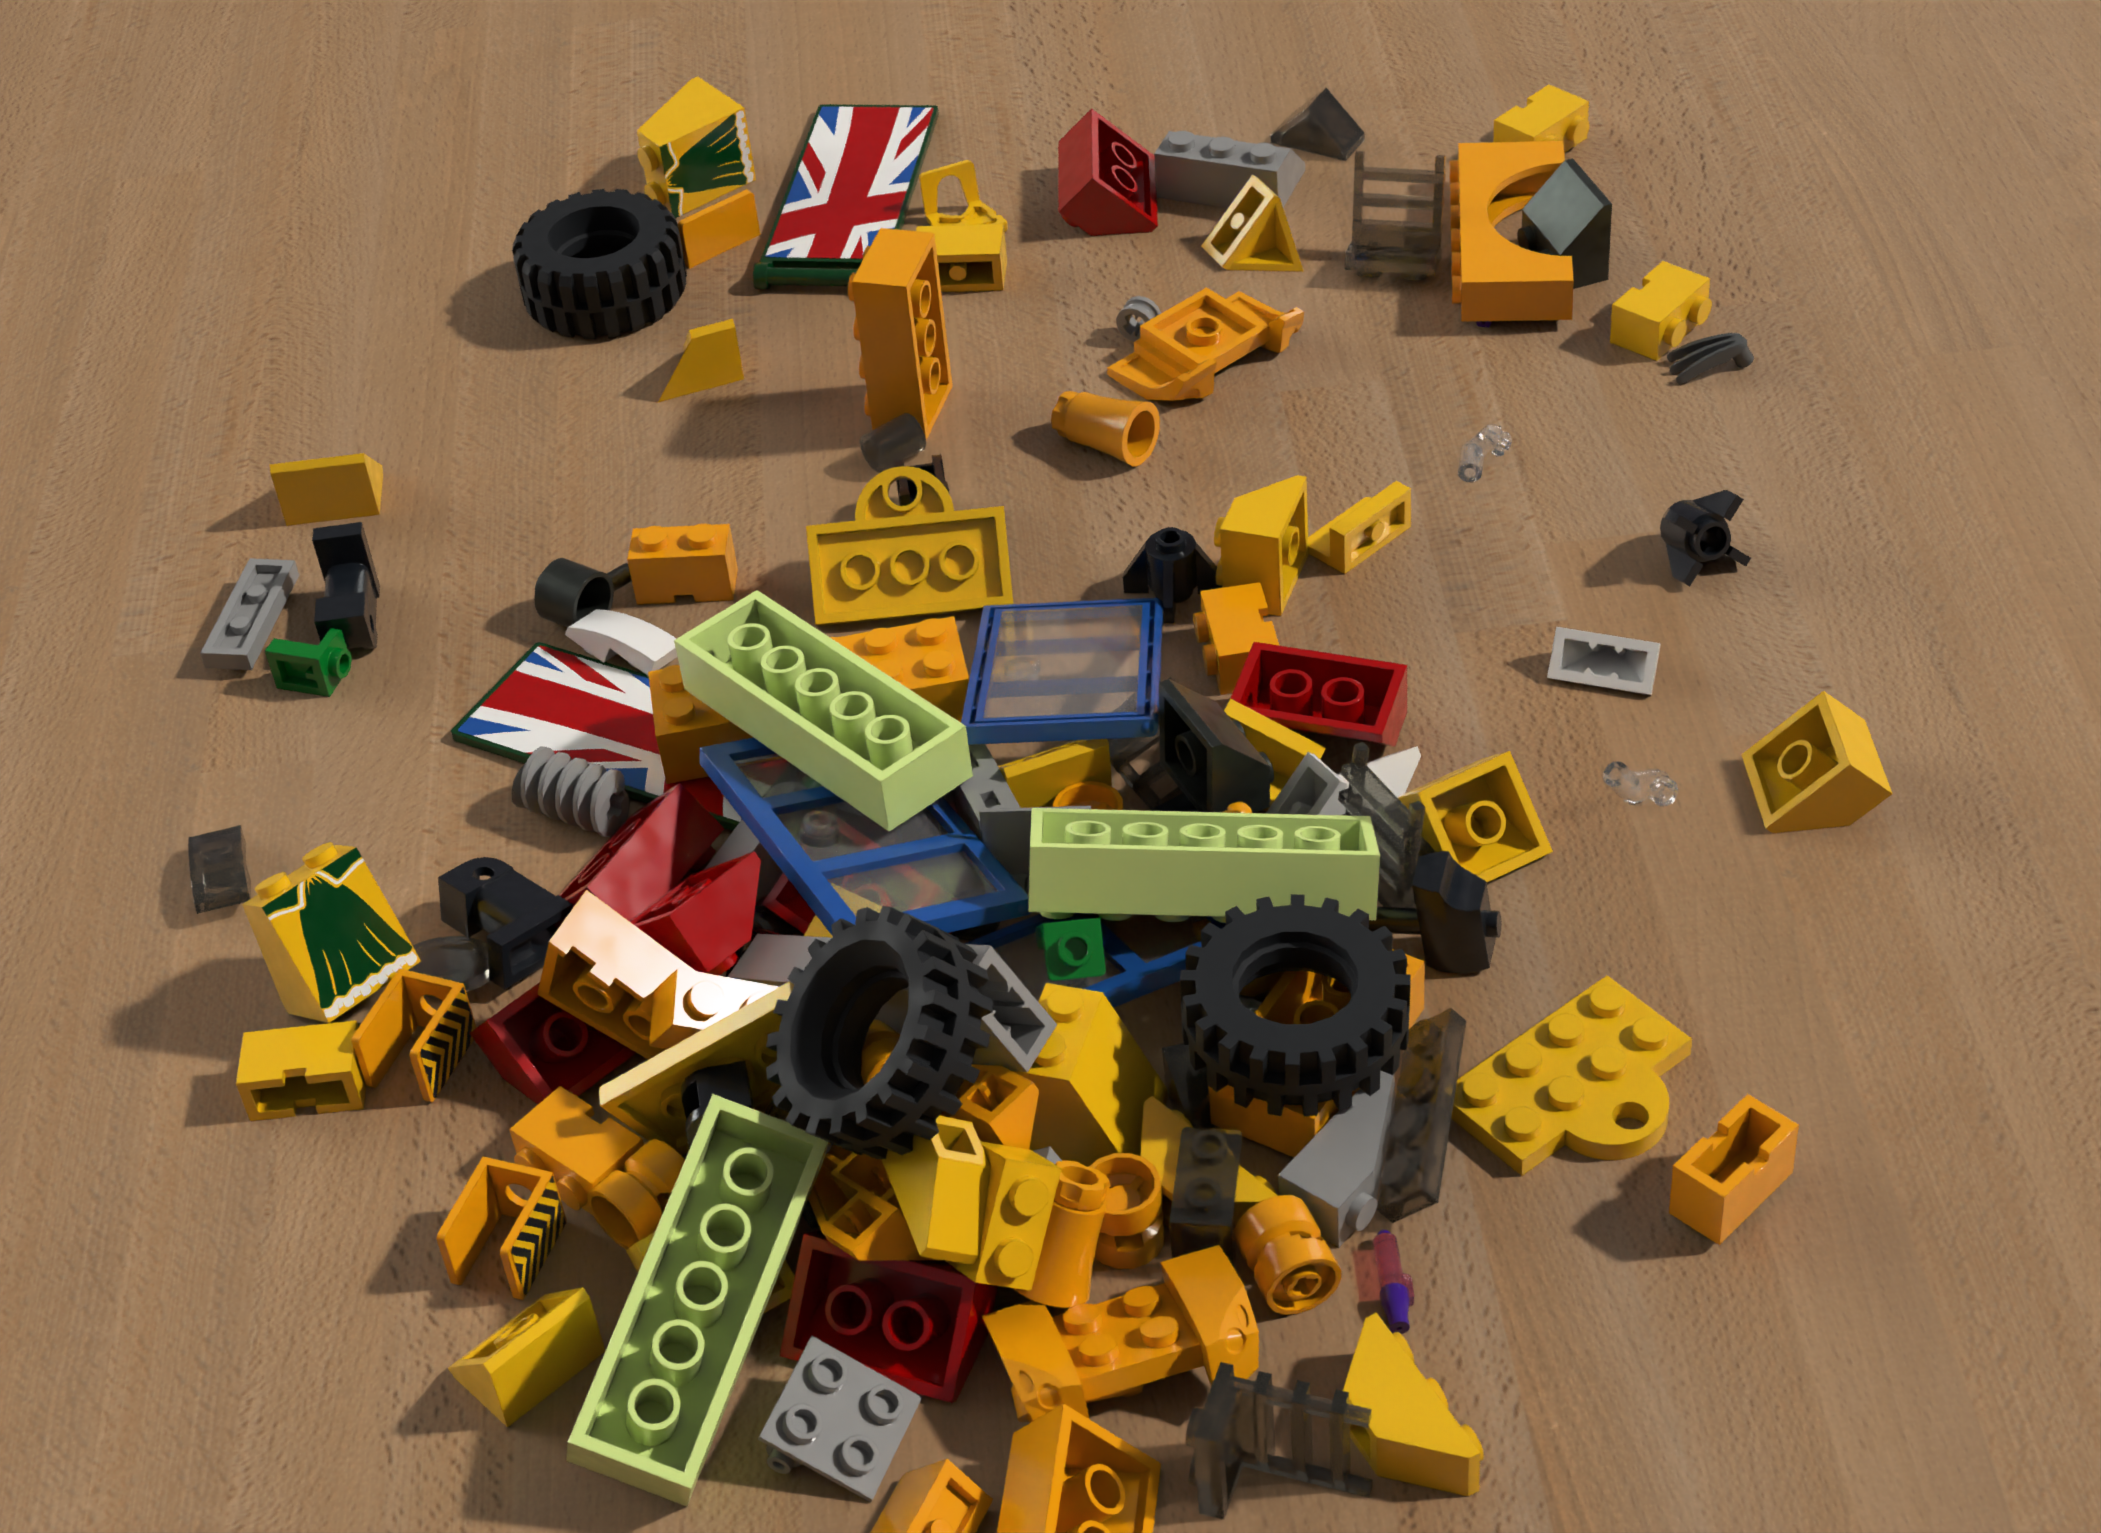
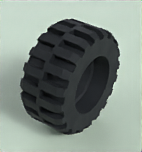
M597 189L592 190V193L583 195L580 192L571 194L568 199L563 201L557 199L548 203L545 210L541 211L538 209L534 212L528 222L523 223L513 243V259L523 303L528 314L545 329L551 332L557 330L562 336L573 338L575 335H581L584 339H596L597 336L608 335V338L621 336V332L631 330L632 333L641 330L646 323L650 321L655 323L663 318L665 310L671 311L683 294L687 283V272L680 234L674 215L658 200H652L648 195L640 192L634 195L624 189H616L614 192Z

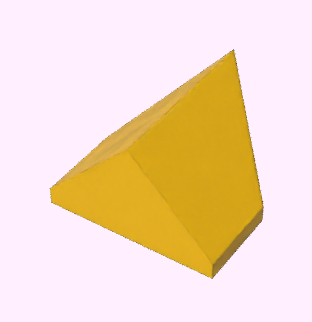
M1252 174L1201 247L1226 270L1304 272L1281 199L1258 177Z
M733 318L688 331L683 346L684 354L658 402L744 380Z

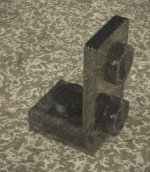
M1194 1127L1182 1129L1169 1220L1172 1258L1220 1245L1235 1268L1234 1211L1243 1143L1241 1131Z

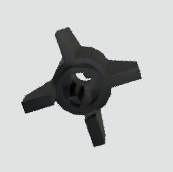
M1723 490L1695 500L1675 502L1666 510L1661 520L1660 532L1661 537L1666 543L1672 576L1690 587L1703 566L1698 561L1707 562L1715 560L1723 554L1747 566L1751 558L1730 546L1731 532L1725 519L1731 521L1744 499L1728 490Z
M1174 527L1164 528L1152 534L1123 573L1124 593L1149 594L1150 587L1155 597L1163 602L1164 623H1174L1176 603L1189 599L1196 586L1198 587V594H1201L1200 591L1223 588V586L1216 584L1217 566L1197 544L1194 537L1187 531Z

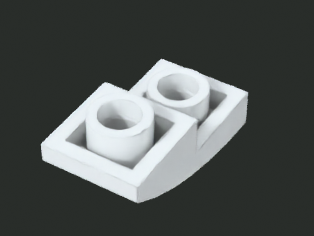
M596 609L569 626L565 633L567 637L580 645L587 653L595 656L603 663L618 654L627 660L631 666L641 670L647 676H649V671L659 670L677 658L674 643L675 637L646 621L620 612Z

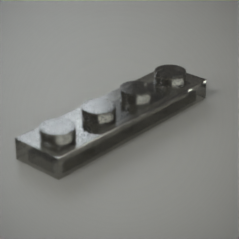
M1452 1008L1429 1019H1422L1409 1028L1407 1050L1403 1052L1401 1070L1397 1082V1093L1392 1122L1389 1128V1139L1376 1208L1379 1213L1392 1223L1430 1207L1439 1201L1467 1022Z

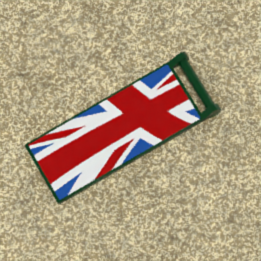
M819 105L760 262L754 265L753 284L755 289H770L771 285L848 286L850 275L857 272L862 263L865 248L871 246L879 229L902 230L939 116L938 106Z
M537 642L451 730L453 740L524 764L534 750L543 746L551 748L555 754L557 752L567 753L572 760L574 758L585 759L589 766L591 764H600L607 771L610 769L621 771L625 780V791L629 794V798L647 804L681 783L724 829L734 831L742 820L709 776L670 784L666 783L655 735L649 676L644 673L607 662L603 663L588 656ZM789 762L741 770L762 798L778 788L790 787L802 773L801 770ZM809 776L800 789L806 790L821 787L822 785Z

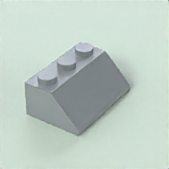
M1169 131L1154 153L1157 198L1229 208L1252 174L1258 177L1281 199L1284 208L1306 170L1305 162L1290 148L1276 147L1270 143L1255 144L1234 141L1229 137L1214 138L1193 135L1188 131Z

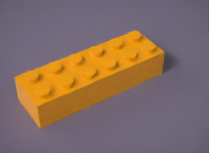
M954 616L941 619L931 618L919 623L891 628H876L869 632L842 637H830L961 722L969 676ZM671 665L664 669L648 672L655 735L667 784L708 777V774L699 764L700 747L753 738L684 689L679 665ZM781 760V761H775V762H770V763H765V764H759V765H754V766H749V767H743V768H739V769H740V770H746V769H752V768H757V767H763V766H768V765H774V764L784 763V762H788V761H787V760Z

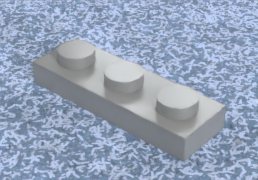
M249 558L200 652L205 668L253 669L299 577L295 560Z

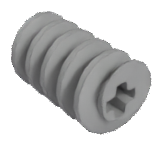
M541 746L534 750L527 762L516 774L511 790L512 802L516 807L527 808L533 813L545 814L548 818L562 820L568 825H579L583 830L597 832L605 837H611L625 822L629 814L630 799L629 794L625 791V780L621 771L613 769L607 771L600 764H591L589 766L585 759L574 758L572 760L569 754L563 752L555 754L549 747Z

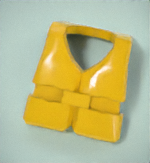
M970 160L936 168L919 175L925 217L930 226L1004 224V233L1008 230L1007 220L1001 215H996L995 210L980 200L975 167ZM946 176H956L959 180L968 204L967 210L962 215H946L937 212L938 184Z

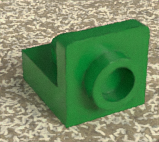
M334 628L327 632L319 645L274 638L265 650L277 689L330 697L341 680L348 675L352 663L351 653L347 649L342 630Z
M1100 918L1043 923L1035 928L1037 948L1045 952L1047 978L1050 981L1100 977L1105 974L1106 967Z

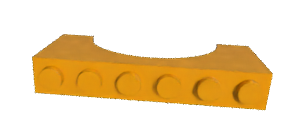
M1563 141L1458 143V160H1450L1449 184L1452 304H1461V322L1572 320L1574 285L1572 256L1549 255L1522 248L1505 239L1494 229L1508 215L1523 209L1564 162Z

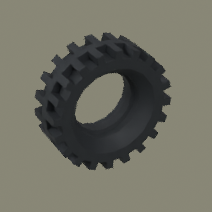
M1291 894V905L1274 907L1270 897L1256 899L1255 912L1245 915L1236 906L1225 911V927L1220 929L1209 922L1201 930V947L1190 944L1185 953L1186 970H1181L1182 1037L1183 1044L1189 1045V1061L1195 1071L1207 1067V1085L1214 1091L1218 1092L1229 1085L1234 1088L1235 1104L1247 1108L1254 1098L1267 1101L1268 1114L1282 1116L1284 1105H1302L1305 1117L1318 1115V1103L1333 1100L1339 1110L1352 1106V1091L1360 1088L1371 1096L1380 1089V1070L1391 1075L1395 1074L1400 1065V1050H1407L1411 975L1406 974L1407 957L1403 949L1392 951L1393 934L1385 926L1373 932L1369 930L1368 913L1358 908L1348 917L1339 913L1338 900L1325 898L1320 908L1304 905V895ZM1278 971H1311L1336 979L1347 987L1351 994V999L1348 1005L1332 1017L1310 1024H1281L1259 1017L1242 1004L1239 994L1246 985L1262 976Z
M882 906L880 913L866 907L857 910L855 924L842 918L831 925L833 938L827 943L818 939L812 942L807 948L812 959L804 970L794 966L787 978L795 984L787 1001L777 1000L773 1012L782 1016L779 1031L768 1034L766 1048L777 1052V1061L766 1068L767 1080L782 1086L773 1095L772 1099L777 1108L789 1112L785 1120L792 1126L862 1156V1154H865L875 1159H886L888 1150L900 1155L913 1151L914 1135L927 1140L933 1138L939 1133L936 1118L943 1111L954 1116L962 1106L956 1094L964 1080L974 1084L980 1070L972 1067L971 1064L976 1049L988 1048L991 1034L981 1030L980 1026L981 1017L993 1012V999L979 993V989L989 981L986 969L972 963L978 955L972 947L959 942V938L893 907ZM909 987L908 1012L899 1041L882 1069L864 1085L861 1076V1057L869 1027L882 1006L898 991Z

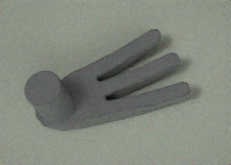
M1738 333L1720 334L1692 341L1671 351L1667 355L1669 362L1678 360L1669 368L1670 373L1675 375L1683 371L1676 378L1678 385H1682L1695 376L1726 363L1732 358L1740 368L1749 366L1754 360V356L1747 346V339Z

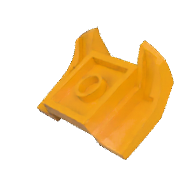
M1206 287L1140 325V338L1134 341V352L1107 367V375L1146 400L1174 401L1204 398L1213 394L1215 373L1258 347L1277 353L1284 351L1289 346L1292 334L1297 333L1302 326L1304 311L1295 307L1288 313L1280 312L1240 291L1225 299Z
M1220 1245L1160 1262L1164 1284L1154 1287H1136L1126 1292L1123 1296L1097 1304H1079L1069 1308L1060 1315L1051 1317L1045 1304L1033 1300L982 1315L984 1324L1031 1419L1034 1421L1063 1403L1090 1419L1086 1405L1087 1401L1202 1366L1205 1367L1217 1402L1224 1399L1244 1383L1258 1369L1259 1330L1244 1284Z

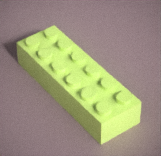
M758 590L674 640L683 685L687 692L889 832L973 776L967 731L964 724Z
M1032 808L1028 912H1040L1042 916L1051 919H1066L1072 917L1075 913H1094L1103 919L1113 921L1126 920L1132 914L1155 915L1157 919L1167 922L1185 921L1189 916H1212L1214 920L1226 923L1225 911L1236 906L1246 915L1256 911V899L1270 897L1274 907L1291 905V894L1304 895V905L1321 908L1325 898L1339 901V913L1349 917L1359 908L1369 914V920H1376L1380 853L1370 816Z
M712 1094L569 1437L566 1461L688 1506L821 1169L828 1146L827 1141L805 1133L806 1131L792 1126L789 1122Z

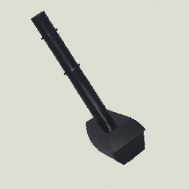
M1449 851L1419 856L1412 881L1416 908L1377 906L1376 920H1369V930L1373 932L1385 926L1392 934L1421 935L1426 965L1436 970L1448 973H1471L1490 968L1495 938H1499L1501 935L1502 921L1500 911H1492L1490 908L1486 881L1460 866L1452 858Z

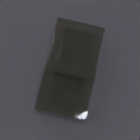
M241 825L188 838L190 878L197 914L244 903L251 899V879L246 865V841Z

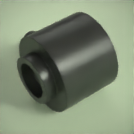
M558 558L552 561L540 574L536 582L534 602L537 613L544 619L569 627L596 609L610 610L614 591L632 582L628 563H624L610 572L604 573L566 558Z

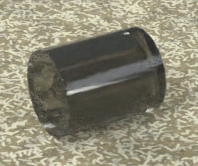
M903 413L862 435L860 447L863 456L871 468L881 473L894 467L893 461H905L926 448V437L918 421L909 413Z

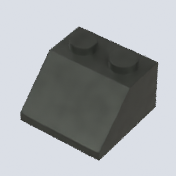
M1573 158L1564 160L1522 209V228H1519L1517 232L1518 244L1522 248L1538 253L1572 256L1573 289L1606 281L1609 276L1612 203Z
M1170 679L1159 682L1160 764L1197 811L1223 812L1227 810L1229 804L1239 801L1246 803L1251 808L1252 813L1270 807V783L1274 781L1272 764L1264 752H1258L1249 742L1241 724L1237 720H1231L1217 702Z

